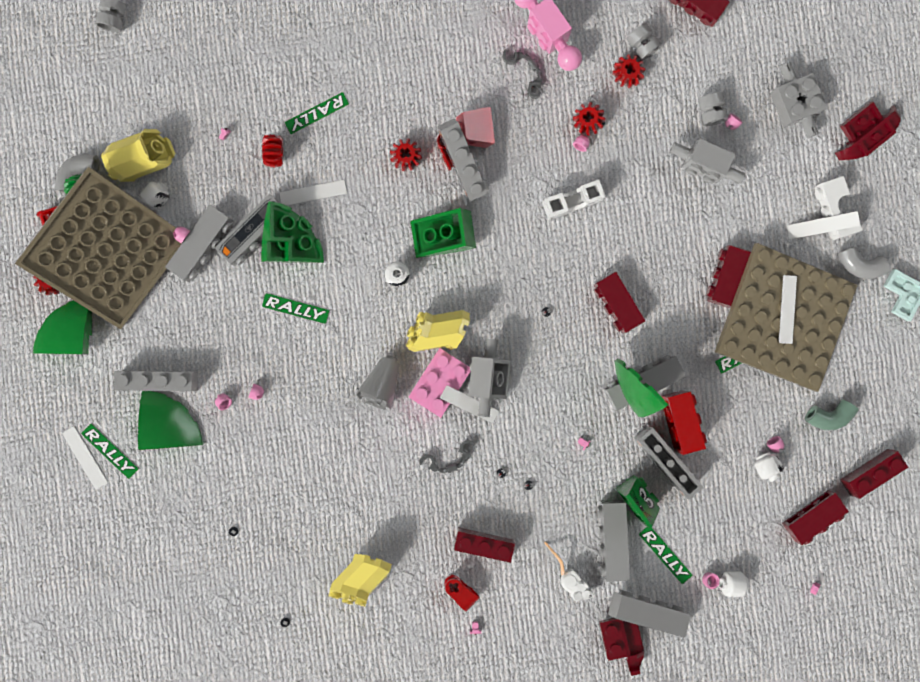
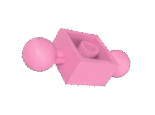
M514 0L519 7L528 8L530 11L527 27L532 35L535 34L539 39L540 47L549 54L557 50L559 52L558 64L562 69L566 71L577 69L582 62L581 51L575 46L567 45L566 42H568L572 27L553 0H543L541 3H538L537 0Z

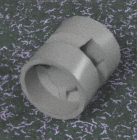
M100 0L99 9L101 12L97 13L95 25L104 30L119 33L123 23L120 18L124 17L127 5L119 0Z
M647 23L636 28L626 38L632 48H637L636 54L641 61L653 55L662 46L658 38L652 36L653 31Z
M723 92L711 93L698 99L700 110L704 112L701 115L703 126H713L728 120L727 110L723 108L725 104Z

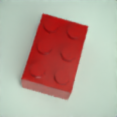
M684 390L661 395L669 404L663 411L674 451L685 455L706 449L707 438L700 428L702 420L700 414L696 413L695 406L697 401L695 395L691 394V391Z

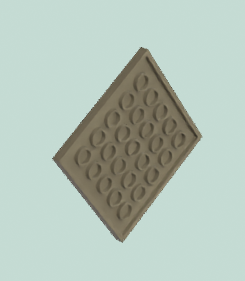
M88 166L16 260L15 264L117 328L122 329L167 269L165 266L178 250L181 243L174 238L175 226Z
M755 243L714 352L814 392H819L857 284L764 245ZM784 275L797 276L792 344L779 343Z

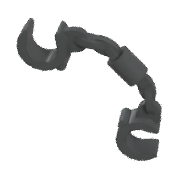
M505 49L502 59L506 64L515 65L517 60L524 58L529 61L528 64L532 70L536 71L538 77L535 82H529L528 95L533 99L539 98L540 94L532 93L531 88H541L542 86L540 66L529 55L517 52L516 50L514 58L509 60L506 58L507 49Z
M465 440L461 443L459 452L463 453V460L457 465L453 463L446 466L447 468H439L435 464L436 458L430 454H425L420 458V465H422L424 458H430L432 464L429 470L441 473L457 471V468L462 467L471 455V453L464 451L463 446L466 443L475 446V444L471 440Z

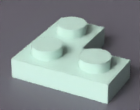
M893 269L883 287L900 295L891 312L906 321H911L920 305V282L897 269Z

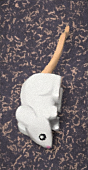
M544 542L558 559L561 566V585L571 594L572 598L575 601L595 597V594L588 588L587 583L572 568L565 571L562 559Z

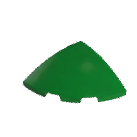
M272 201L268 202L263 227L261 262L324 263L320 240L315 237L309 221L304 216H299L292 211V208L287 205Z
M74 300L55 309L38 330L33 354L89 355V336H92L93 312Z
M617 358L614 361L618 382L623 395L638 417L652 415L669 405L652 386H649L646 382L644 384L640 382L643 378L633 368H626V363L621 359Z
M142 391L138 417V450L203 445L198 423L193 420L189 410L182 403L167 397L163 393Z

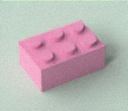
M439 348L408 397L441 418L450 405L449 402L440 398L445 387L449 386L459 391L471 372L470 367Z

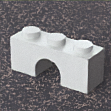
M844 176L815 186V196L820 201L822 216L826 218L843 214L838 208V202L842 197L850 194ZM860 225L830 231L828 234L833 240L863 230Z
M596 180L582 185L571 192L559 193L543 200L542 204L549 221L602 202L606 197L600 181Z

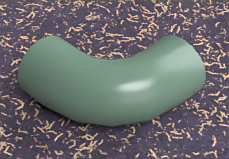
M843 399L831 412H827L814 405L805 415V421L821 430H838L847 426L855 417L859 408Z

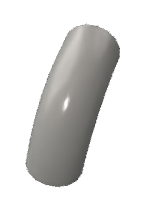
M84 154L76 155L66 160L58 169L55 190L64 192L65 179L76 174H82L88 166L98 172V156Z
M857 246L837 253L845 269L856 277L873 279L890 272V265L885 257L879 256L872 260H865L860 255Z

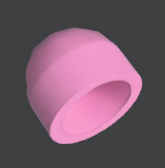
M732 113L728 116V120L725 121L726 127L730 126V130L737 129L743 123Z
M580 135L573 142V146L577 150L585 152L589 147V138L585 135Z
M179 226L175 228L174 238L182 244L190 230Z
M253 384L248 398L254 400L261 399L264 389L260 385Z
M218 394L217 398H215V404L219 410L223 411L231 406L232 400L226 394Z
M775 436L768 440L767 446L772 452L779 453V449H784V442L780 436Z
M708 572L702 577V582L707 588L715 589L718 587L720 580L716 574Z

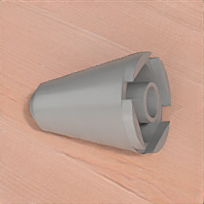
M390 355L382 357L360 386L355 397L360 400L364 397L366 398L365 403L386 410L387 407L391 411L400 365L397 362L398 359Z

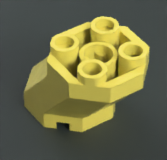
M144 129L138 134L108 145L101 154V158L110 178L120 182H134L137 178L164 169L171 164V159L175 156L171 141L167 137L162 138L160 136L161 132L157 129Z
M464 310L437 315L419 312L414 327L411 326L407 332L409 339L406 347L413 352L442 347L449 350L456 349L465 336L466 331L463 329L464 325H469L470 313Z
M354 554L353 561L332 582L328 596L335 599L342 598V602L353 605V602H355L357 605L366 607L369 595L389 575L392 564L378 558L376 560L370 559L371 556Z

